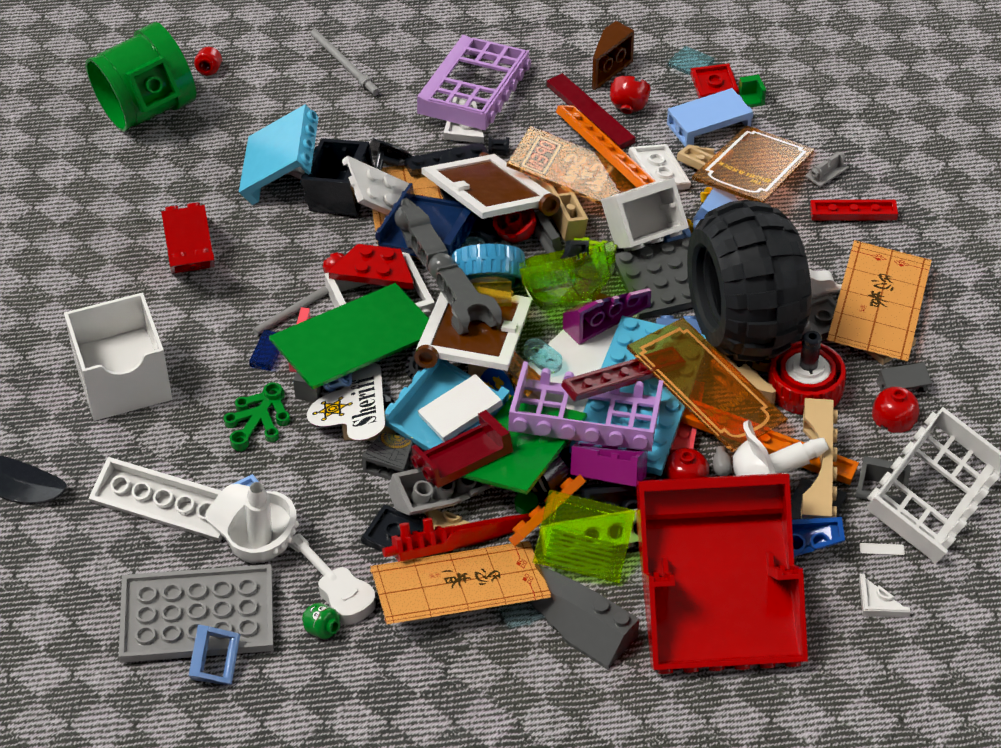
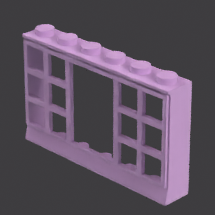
M462 35L417 96V114L486 130L489 124L494 122L496 114L501 112L504 102L509 100L511 92L515 91L517 83L522 81L526 70L530 69L531 59H529V50L526 51ZM467 54L475 56L477 58L473 60L463 57V55ZM483 58L487 60L494 61V63L490 64L486 62H481L480 60ZM459 61L507 72L496 89L447 78ZM499 63H504V64L512 65V67H511V68H506V67L498 66V64H499ZM444 82L456 85L453 91L440 88ZM462 86L475 89L471 95L458 92ZM479 91L492 93L489 100L476 97ZM437 92L449 95L446 101L433 98ZM454 97L468 99L464 105L451 102ZM472 101L485 104L482 110L469 107Z
M523 362L509 411L508 431L652 452L664 381L659 380L656 397L643 395L644 383L641 381L635 383L633 394L620 392L619 388L589 397L588 399L610 402L606 423L600 424L563 418L569 395L562 388L561 383L550 382L551 371L548 368L542 369L540 380L527 379L528 362ZM568 371L565 373L564 379L574 377V374ZM524 390L541 392L540 399L524 398ZM546 393L563 395L562 403L545 401ZM615 402L632 405L631 413L615 411ZM520 404L538 405L536 413L519 411ZM543 406L560 408L559 415L541 414ZM637 406L652 407V416L636 414ZM612 416L630 418L628 426L611 424ZM634 420L651 421L650 428L633 427Z

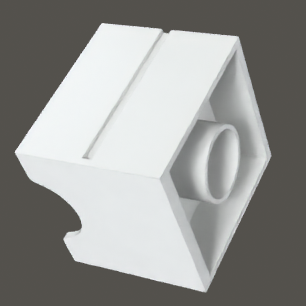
M143 293L64 313L74 361L94 421L173 400L164 350Z

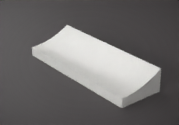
M111 457L107 458L88 498L90 502L219 542L223 538L205 518L206 510L222 492L221 490Z

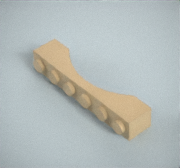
M805 398L803 432L810 440L824 437L829 450L819 456L821 465L819 475L802 496L801 519L832 518L837 515V506H832V501H836L837 486H833V481L837 480V467H833V462L837 461V447H833V443H837L838 429L833 428V424H837L838 410L833 409L834 400Z

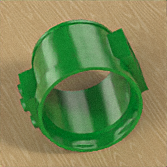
M153 22L136 30L132 38L86 60V71L91 87L104 112L120 131L125 132L130 127L137 126L169 109L176 111L196 100V86L188 63L171 34L158 22Z

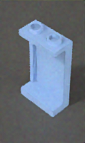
M731 88L668 108L667 125L686 147L687 145H694L695 136L738 122H742L746 128L751 127L753 111L745 104L742 97Z

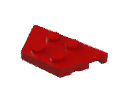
M357 244L329 270V279L382 286L396 283L400 288L413 289V279L401 249Z

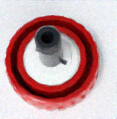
M807 331L803 335V341L791 344L792 347L788 351L771 359L768 383L776 390L775 402L791 413L803 415L805 398L834 400V408L843 396L846 383L845 363L836 351L821 344L822 336L817 331Z

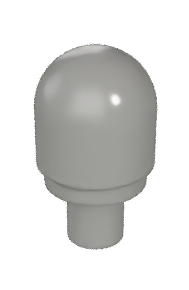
M719 446L716 448V454L713 457V469L718 476H728L733 468L732 459L726 453L725 447Z

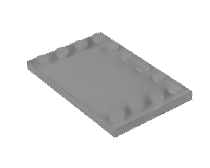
M272 565L122 575L119 634L120 663L192 657L198 625L241 634L237 654L274 651ZM210 636L206 656L227 655L229 639Z

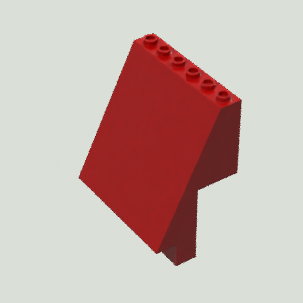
M774 473L636 481L638 509L635 511L651 668L658 670V674H671L673 669H683V672L693 673L699 672L701 667H709V671H723L724 666H734L736 670L750 669V665L760 664V668L776 667L775 663H785L787 667L801 666V662H807L803 568L794 565L789 474Z

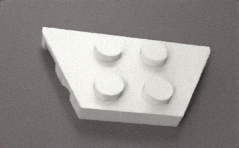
M350 156L342 159L343 165H348L352 176L349 177V181L354 188L358 203L389 215L394 203H397L402 191H405L409 183Z

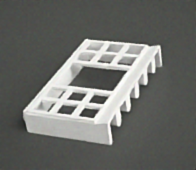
M944 407L937 414L932 412L924 421L927 424L926 428L921 426L915 433L913 438L916 441L914 443L910 441L903 449L902 453L905 456L903 458L899 456L890 467L893 469V472L889 473L887 471L879 481L882 485L881 488H874L867 497L870 502L865 510L868 509L874 516L926 555L934 564L948 552L947 549L956 540L955 536L965 527L967 519L977 510V505L989 493V488L998 480L1001 473V451ZM936 426L950 436L944 446L930 436V433ZM925 440L940 450L933 460L919 449ZM954 440L968 450L962 460L948 450ZM915 454L966 493L948 519L897 480ZM943 454L958 464L952 474L938 464ZM972 454L986 464L980 474L966 464ZM962 468L976 478L970 488L956 478ZM892 484L907 495L900 505L886 495ZM910 499L925 509L919 520L904 509ZM929 513L944 524L937 534L923 524Z

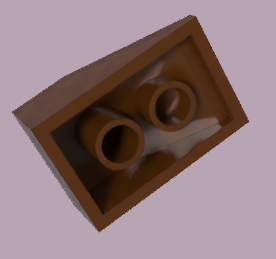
M618 21L613 22L603 30L595 50L592 70L593 90L598 89L633 62L634 30Z

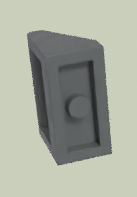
M864 456L856 498L868 500L867 497L872 491L862 489L864 479L879 482L887 471L889 473L893 472V469L890 467L894 462ZM908 464L897 478L906 487H908L912 465ZM901 492V497L886 494L899 505L906 497V494Z

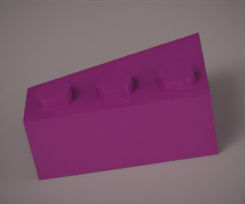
M577 441L572 446L571 475L578 476L580 474L584 479H597L636 487V481H642L646 477L648 451Z

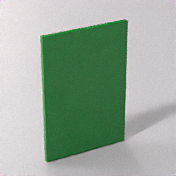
M514 396L510 397L494 417L507 431L509 411ZM521 403L519 411L536 413L538 405ZM543 406L541 414L558 416L560 408ZM566 408L563 418L585 421L587 413ZM509 431L513 452L462 476V478L528 494L569 440Z

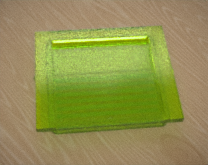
M549 490L532 563L619 583L636 511Z

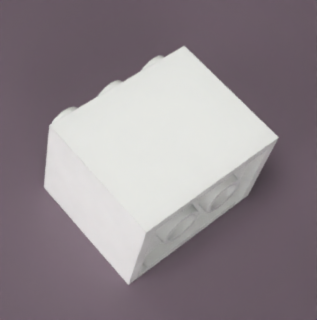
M674 178L658 180L601 199L614 244L617 245V249L623 248L624 251L643 248L646 244L663 241V237L670 234V238L683 234L682 230L689 228Z

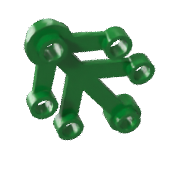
M268 383L265 385L262 393L237 398L235 400V407L238 412H230L224 415V425L227 428H234L238 425V421L249 419L242 430H236L230 435V444L234 450L239 452L246 450L249 445V437L260 421H262L265 429L266 441L272 443L279 439L278 429L274 427L268 410L273 405L277 413V425L287 426L290 423V415L285 411L281 402L285 397V391L280 384ZM261 402L258 407L249 409V405Z

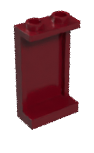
M487 410L478 413L480 425L424 452L416 444L411 446L413 453L411 461L416 469H420L428 482L431 481L439 488L513 452L510 432Z

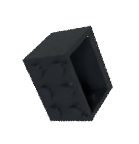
M321 138L318 146L314 149L311 174L308 175L305 172L301 176V186L304 187V199L308 204L309 211L358 215L362 204L357 201L354 188L349 181V177L352 176L348 165H343L342 159L350 156L374 167L369 142Z

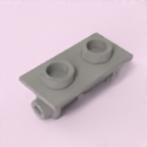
M835 152L833 156L828 158V161L825 160L819 165L813 166L812 170L805 177L819 187L823 186L849 169V166L844 164L845 154L843 152Z

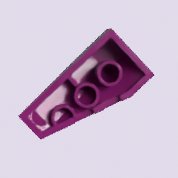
M646 288L581 303L563 313V330L580 345L619 324L622 315L632 317L650 307L651 290Z

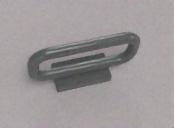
M540 210L535 212L536 227L534 234L549 257L536 265H525V275L537 274L548 269L549 263L557 261V253L563 251L560 236L547 216ZM500 236L498 237L501 244L512 246L511 242L503 240Z

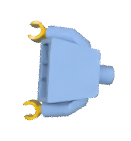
M716 183L713 189L706 187L704 192L700 193L703 204L694 216L693 223L690 219H687L691 234L707 212L726 203L739 201L732 191L726 190L719 183Z

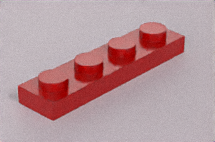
M896 199L810 200L812 221H886L898 219Z

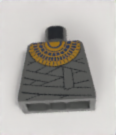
M387 432L381 433L362 455L363 472L391 480L392 474L410 470L412 464L411 456H413L411 449L413 441L398 433L395 435Z

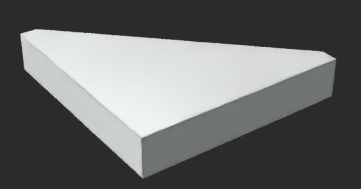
M860 574L859 585L863 616L910 617L909 607L902 606L885 589L879 585L878 587L865 578V574Z

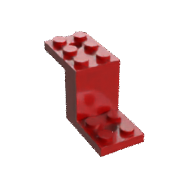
M195 202L187 204L186 208L179 209L178 206L165 207L166 211H161L171 274L214 268L215 260L205 205Z

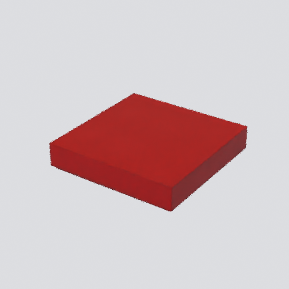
M729 63L690 69V75L699 99L731 88L739 95V89Z

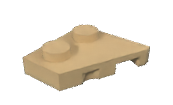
M687 145L678 152L677 160L708 175L710 171L705 169L721 154L714 153L713 148ZM728 151L726 155L709 169L714 171L711 176L732 160L733 152Z

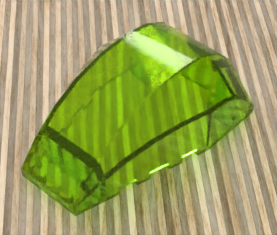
M614 240L589 245V255L587 256V252L580 253V259H578L577 255L560 259L565 250L526 258L525 266L523 262L519 263L525 293L540 308L546 311L594 301L615 269Z

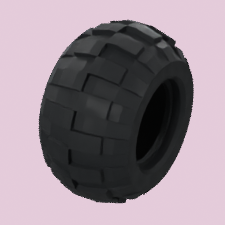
M752 200L733 201L707 212L704 218L698 222L690 237L687 253L690 296L700 330L711 346L728 358H733V360L757 362L775 358L788 351L792 347L791 344L798 342L810 318L812 301L811 279L805 249L799 233L793 223L779 209L773 208L767 203Z

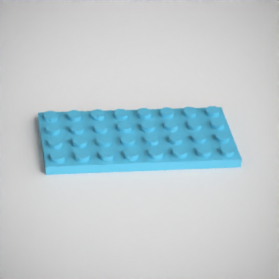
M622 315L601 368L639 358L638 354L642 353L639 350L640 348L678 330V328ZM688 331L707 350L709 343L705 335ZM679 332L645 349L644 351L647 354L643 356L672 348L685 362V365L682 369L663 376L688 400L706 352L689 335H682ZM658 376L642 381L644 383L643 395L656 397L659 380H664ZM665 381L663 383L662 400L652 452L648 451L647 473L659 476L662 475L687 406V402ZM635 384L620 388V392L633 394ZM588 399L583 413H587L585 421L605 424L610 402ZM615 402L614 410L631 413L632 405ZM637 406L636 414L652 416V407ZM612 416L611 424L628 426L630 418ZM635 419L633 427L649 429L651 421ZM574 440L571 441L570 446H569V453L572 452V446H573L577 441H574Z

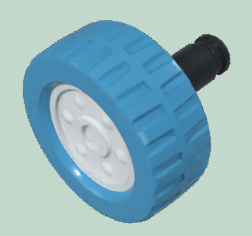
M476 244L459 248L452 254L455 263L463 270L475 288L498 292V290L520 286L525 281V254L518 247L505 244Z

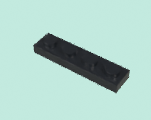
M482 142L473 143L467 146L404 158V165L410 176L413 177L423 175V167L438 165L440 157L446 151L454 153L460 160L479 157L482 152H487L488 154L489 152Z

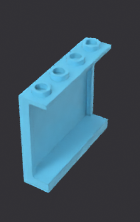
M306 104L248 136L239 193L252 205L259 202L261 187L290 171L301 167L308 175L311 174L319 117Z
M438 359L434 367L418 371L408 388L404 387L401 390L396 402L388 405L385 410V426L412 440L414 444L424 450H429L443 443L440 437L421 419L418 410L467 380L471 375L446 360ZM503 386L498 392L489 387L502 400L504 406L509 400L510 391ZM501 406L500 408L496 409L495 411H493V412L490 413V414H491L493 417H495V415L500 411V409H501L503 406ZM479 421L473 424L472 426L468 427L458 435L480 425Z

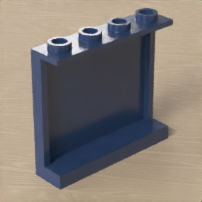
M409 183L405 191H402L397 203H394L389 215H386L380 228H377L375 239L378 241V246L401 249L402 252L417 257L413 249L407 247L403 233L396 225L394 218L396 211L401 207L402 199L408 198L429 216L430 224L448 250V255L452 257L453 252L462 247L478 221L479 216L460 202L415 195L413 183Z

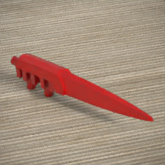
M553 511L546 519L552 517L555 511ZM529 513L457 526L453 525L445 528L437 526L435 529L433 527V519L424 518V531H413L412 534H410L409 523L399 524L400 536H391L392 546L382 548V553L384 557L395 556L396 560L400 562L452 551L513 533L512 529L520 521L524 520L527 523L531 518L528 516Z

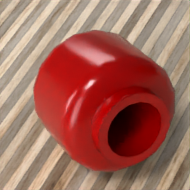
M210 46L200 49L194 59L196 70L205 76L215 74L222 64L220 52Z

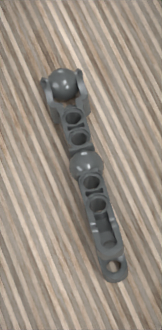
M408 198L402 199L401 207L398 208L394 217L396 225L401 229L407 247L413 249L421 263L426 266L430 275L436 279L440 291L452 307L451 325L459 335L468 333V325L472 321L485 322L489 327L501 325L502 311L496 300L489 295L478 293L463 270L455 263L453 257L448 255V250L430 224L429 216Z

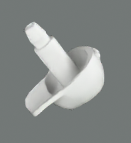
M747 420L743 423L747 441L740 445L734 453L733 468L736 476L788 473L810 464L809 460L819 457L829 448L823 437L809 440L804 444L800 441L768 454L767 449L756 438L751 421Z
M254 482L250 487L241 484L227 486L205 513L207 522L227 540L233 553L243 561L252 564L265 563L282 554L292 541V537L296 533L295 529L299 526L296 509L292 500L279 492L266 491L260 482Z

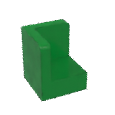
M759 74L740 77L739 95L750 108L765 105L766 88Z

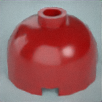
M633 76L616 77L610 87L612 104L625 114L642 110L647 105L651 92V87L646 81L642 79L641 83L634 81L635 77Z
M533 208L494 216L492 221L494 229L500 238L511 243H520L529 239L536 227V217Z
M892 386L884 389L877 395L872 407V419L880 428L883 425L888 428L887 431L892 433H902L911 430L919 418V402L911 391L903 387Z
M676 449L668 455L662 472V479L709 477V464L704 455L695 449Z

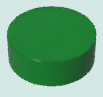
M533 492L528 494L519 493L514 500L515 510L520 514L530 513L539 505L538 497Z

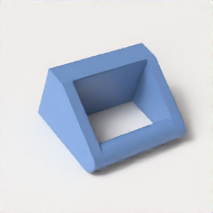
M198 625L189 670L191 680L232 685L241 634ZM210 636L229 639L223 677L203 673Z

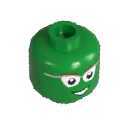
M315 603L309 606L303 613L304 629L315 637L324 640L331 638L340 628V616L337 610L323 603Z

